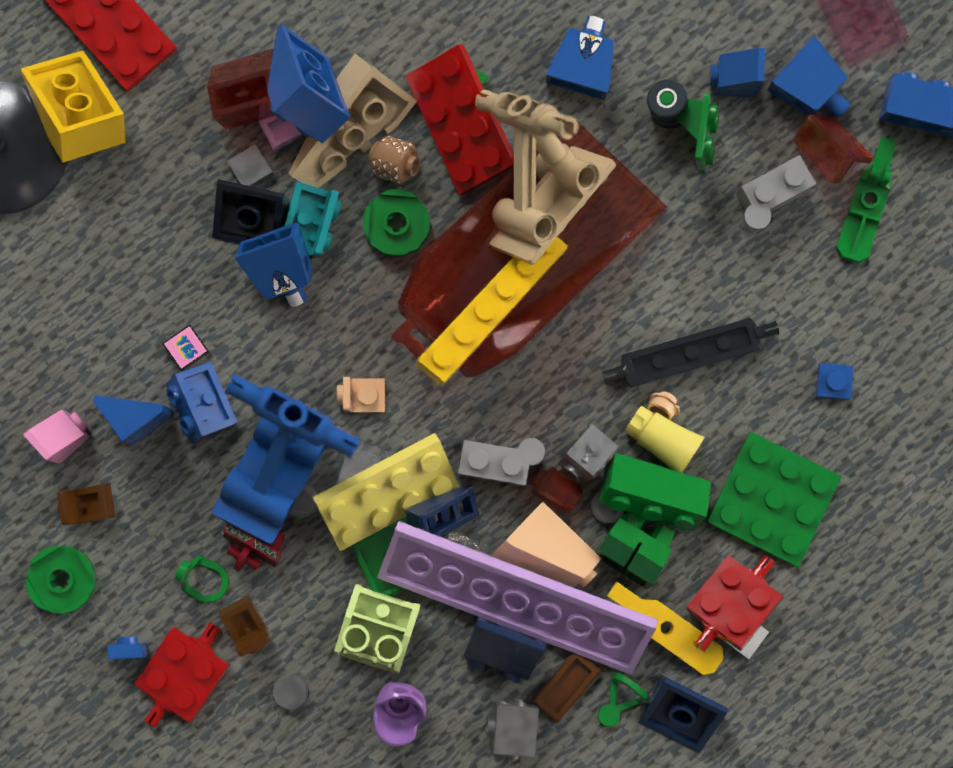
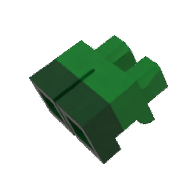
M627 512L622 518L620 517L616 520L595 552L602 558V562L616 571L624 568L621 574L643 588L649 589L654 585L672 552L669 546L675 532L659 523L651 536L640 530L646 519L641 515ZM637 546L638 548L636 549L630 561L627 563V561L629 560L630 556L632 555L633 551Z

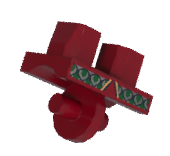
M228 523L225 525L223 537L243 548L241 551L231 545L226 553L237 559L233 567L234 570L240 572L244 565H247L256 571L261 562L250 556L251 554L276 567L281 558L280 551L285 540L283 533L279 532L273 544L268 545Z

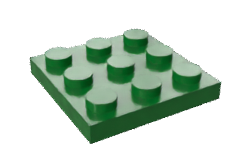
M750 431L706 523L795 567H799L842 476Z

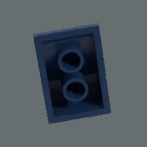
M477 617L463 655L470 658L468 665L487 671L488 666L502 670L500 677L519 684L521 678L529 680L546 644L534 637Z

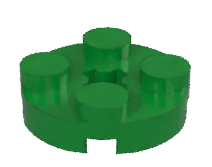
M392 189L381 193L380 196L376 197L366 207L363 216V228L370 245L381 254L389 257H404L418 251L426 241L430 230V218L426 207L413 193L401 189ZM394 215H400L401 221L406 222V226L400 228L399 232H393L392 227L387 226V222L393 220Z
M72 546L48 547L39 552L29 565L28 577H26L28 595L36 606L45 611L62 614L76 611L90 600L92 593L96 589V571L92 561L84 552ZM58 570L62 574H69L68 586L65 589L61 585L56 587L53 585V581L56 579L55 572Z

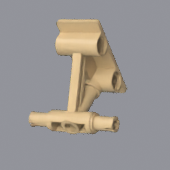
M489 90L480 91L481 95L487 97L476 96L475 105L477 109L482 112L491 113L498 122L514 127V200L509 198L501 199L493 208L492 218L500 231L489 244L499 252L533 265L544 254L545 250L559 233L565 229L566 225L580 208L586 204L600 184L607 179L616 164L610 158L574 146L569 148L566 144L560 142L557 136L563 139H571L573 137L572 134L565 131L576 134L578 123L574 117L559 114L555 107L532 100L528 95L519 96L509 92L496 94ZM536 174H537V176L540 178V181L538 182L537 185H536Z

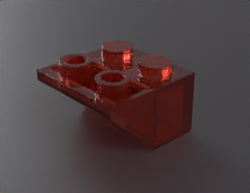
M274 48L212 66L207 84L212 115L226 130L275 116L271 110L272 104L267 92Z

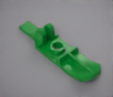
M881 136L872 165L860 173L836 246V250L842 259L858 264L869 257L872 243L891 190L892 172H889V167L898 141ZM866 194H872L875 197L874 205H868L865 202L864 197Z

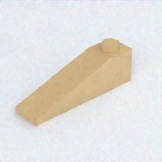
M354 54L336 78L350 118L323 144L311 136L309 138L306 137L289 171V174L301 183L317 188L321 187L346 167V157L360 148L365 153L372 147L368 140L384 129L389 134L396 129L417 102L411 95L357 54Z

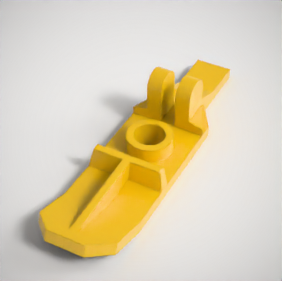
M618 582L614 584L607 594L609 598L620 606L657 619L656 629L651 638L702 675L714 673L723 661L722 646L713 640L705 652L700 651V647L696 648L693 642L697 640L702 632L658 600L641 599ZM668 621L671 629L668 633L663 634L660 629L661 624Z

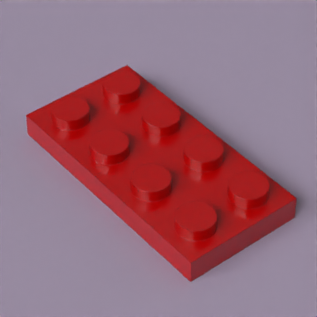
M45 0L127 92H130L178 50L174 43L134 0Z
M457 44L405 76L459 195L469 193L514 168V153L500 122L494 118L493 114L479 111L475 105L477 95L485 98L487 96L480 93V91L484 90V87L464 45Z

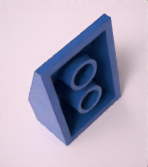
M281 24L276 31L267 90L272 104L271 110L279 120L283 122L287 120L295 125L303 136L307 138L311 136L323 144L350 118L347 106L329 58Z

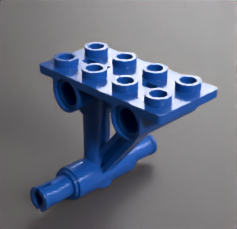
M234 374L231 378L232 382L228 383L224 394L230 395L251 406V411L261 417L255 428L253 439L239 464L228 475L221 489L220 497L212 510V515L271 545L326 446L351 459L361 439L333 426L334 422L331 421V418L304 405L302 402L270 386L260 388Z

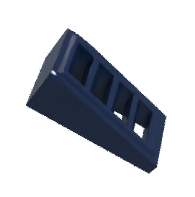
M468 484L407 508L405 515L408 525L442 537L479 516L473 486ZM461 500L464 509L462 512H460L458 502ZM448 507H449V509H450L451 516H448V512H447V508H448ZM435 514H437L438 521H435Z

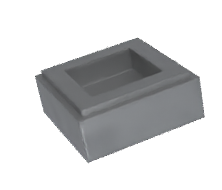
M256 144L227 161L237 179L243 185L253 187L273 175L271 168Z

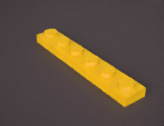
M556 237L544 254L533 265L513 257L420 356L415 365L442 387L566 252L568 245Z

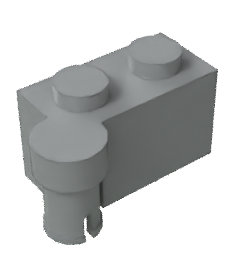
M800 155L743 185L738 190L736 195L745 209L742 225L746 231L756 232L763 230L771 221V212L806 194L816 185Z
M535 438L523 440L518 449L464 440L458 476L525 487L529 466H534L541 462L545 455V448L543 443Z

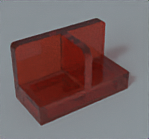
M810 114L793 140L831 183H840L854 162L870 164L874 158L835 117Z

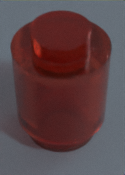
M551 465L547 470L541 467L531 482V485L535 487L532 494L558 511L563 509L567 513L573 509L583 493V490L577 487V482Z

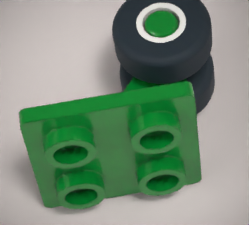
M670 79L658 81L650 88L647 95V105L653 121L665 129H674L682 125L697 141L695 161L698 173L705 174L706 166H712L714 161L715 146H713L711 133H717L718 105L713 104L711 94L704 93L703 100L688 99L685 88L679 82Z

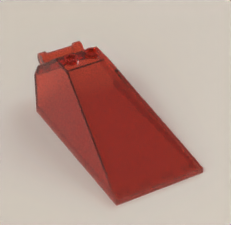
M578 121L576 134L565 131L572 134L573 137L571 139H563L557 136L560 142L566 144L569 148L574 146L610 158L615 162L616 166L607 179L590 196L586 204L570 220L565 229L557 236L568 245L566 252L458 369L466 378L476 377L517 355L667 208L655 194ZM514 169L419 254L398 301L399 313L407 321L390 337L397 345L401 343L417 360L427 349L410 333L416 328L433 344L513 258L493 249L489 243L500 231L492 218L493 208L501 199L509 198L514 200ZM536 174V185H537L538 182L540 181V178H539V177L537 176V174Z

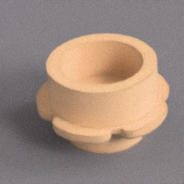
M668 392L651 394L647 407L649 411H652L654 414L657 412L670 421L673 416H677L680 412L679 406L676 405L677 399Z

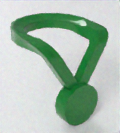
M199 555L191 563L184 560L174 578L181 583V591L206 603L216 602L223 598L230 584L229 575L221 565ZM197 565L214 569L220 574L222 579L221 588L214 595H202L188 585L189 574Z
M620 673L612 674L609 704L599 709L597 713L598 721L605 727L616 725L620 719L619 711L640 703H646L650 699L649 694L628 677ZM618 682L632 689L639 695V698L616 706Z

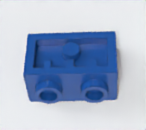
M211 362L175 374L166 383L168 400L171 405L176 406L181 417L180 427L186 437L190 438L192 444L201 441L206 436L233 427L238 423Z

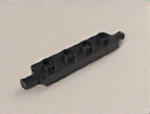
M750 317L621 355V366L602 371L603 377L616 374L605 378L604 382L607 385L608 383L625 379L630 388L757 352L761 348V339L779 335V328L765 331L777 327V322L773 321L756 326Z

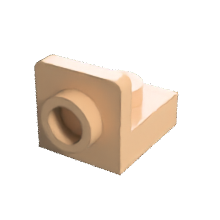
M343 377V385H337V405H343L344 413H385V378L351 379L350 377Z

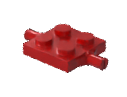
M729 555L724 559L686 606V610L699 619L705 628L697 640L693 642L696 648L700 647V651L705 652L717 637L718 639L728 641L738 650H743L783 599V595L769 586L764 579L766 574L775 565L772 559L769 560V557L764 555L753 570L743 567Z
M209 622L200 638L190 637L176 627L171 628L134 683L137 687L148 693L155 702V705L144 719L151 726L157 727L166 711L178 714L189 723L194 721L231 665L220 658L210 646L222 630L221 628Z

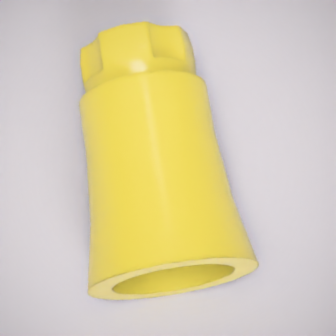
M642 406L638 409L625 430L633 439L638 440L637 444L659 458L670 469L683 473L705 438L679 426L657 412L654 414Z

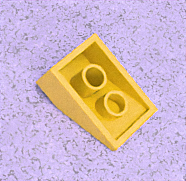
M83 50L21 68L22 77L47 136L62 162L126 143L124 113Z

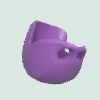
M388 682L378 693L374 704L373 724L376 735L385 743L394 746L410 743L415 738L417 727L424 721L427 709L424 694L412 685L401 682Z

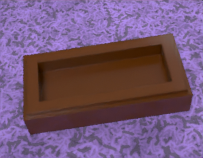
M571 652L531 701L558 723L601 670L586 657Z

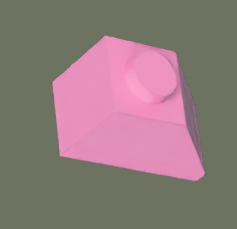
M64 410L58 411L23 434L45 460L61 464L90 438L85 431L88 424L75 411L70 415Z

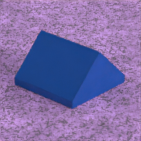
M94 395L93 402L123 442L135 445L169 420L173 414L172 409L162 404Z

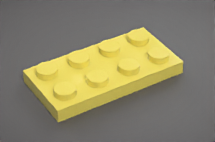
M434 433L314 496L313 499L337 547L342 551L406 517L405 510L407 508L460 487L442 444Z

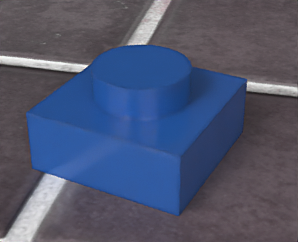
M819 363L816 397L850 400L853 366Z
M138 636L117 637V644L107 645L108 659L143 658L147 656V643H138Z

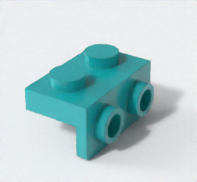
M297 181L294 183L282 227L298 222L310 257L316 258L321 256L322 251L327 252L332 239V233L328 232L331 219H337L341 207V201L337 200L339 191L333 189L326 191Z

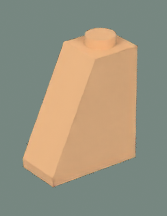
M544 502L491 555L494 558L573 588L578 584L584 588L596 576L597 573L593 568L602 559Z

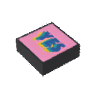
M190 324L162 343L182 372L210 353Z

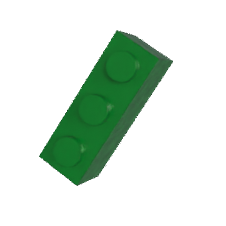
M615 453L604 468L599 503L608 505L616 511H628L641 515L646 520L672 524L680 530L695 531L707 517L711 481Z

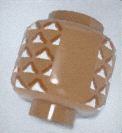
M391 136L384 137L380 141L375 142L370 150L368 159L375 176L397 184H403L411 177H414L418 173L421 164L414 144Z

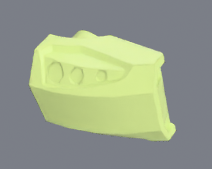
M355 584L334 653L386 671L399 673L421 605L399 600Z

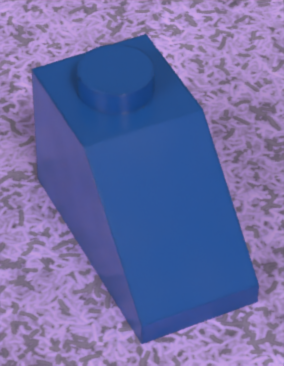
M754 48L720 54L716 65H711L709 72V85H715L714 95L754 97L764 82L766 48Z

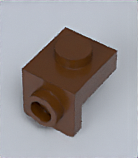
M100 484L76 490L57 492L58 512L62 525L82 524L115 517L111 484Z
M249 595L218 610L219 616L232 637L240 657L246 654H255L270 642L268 629Z

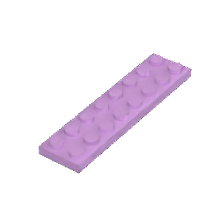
M398 521L377 576L381 580L631 675L657 625V619Z

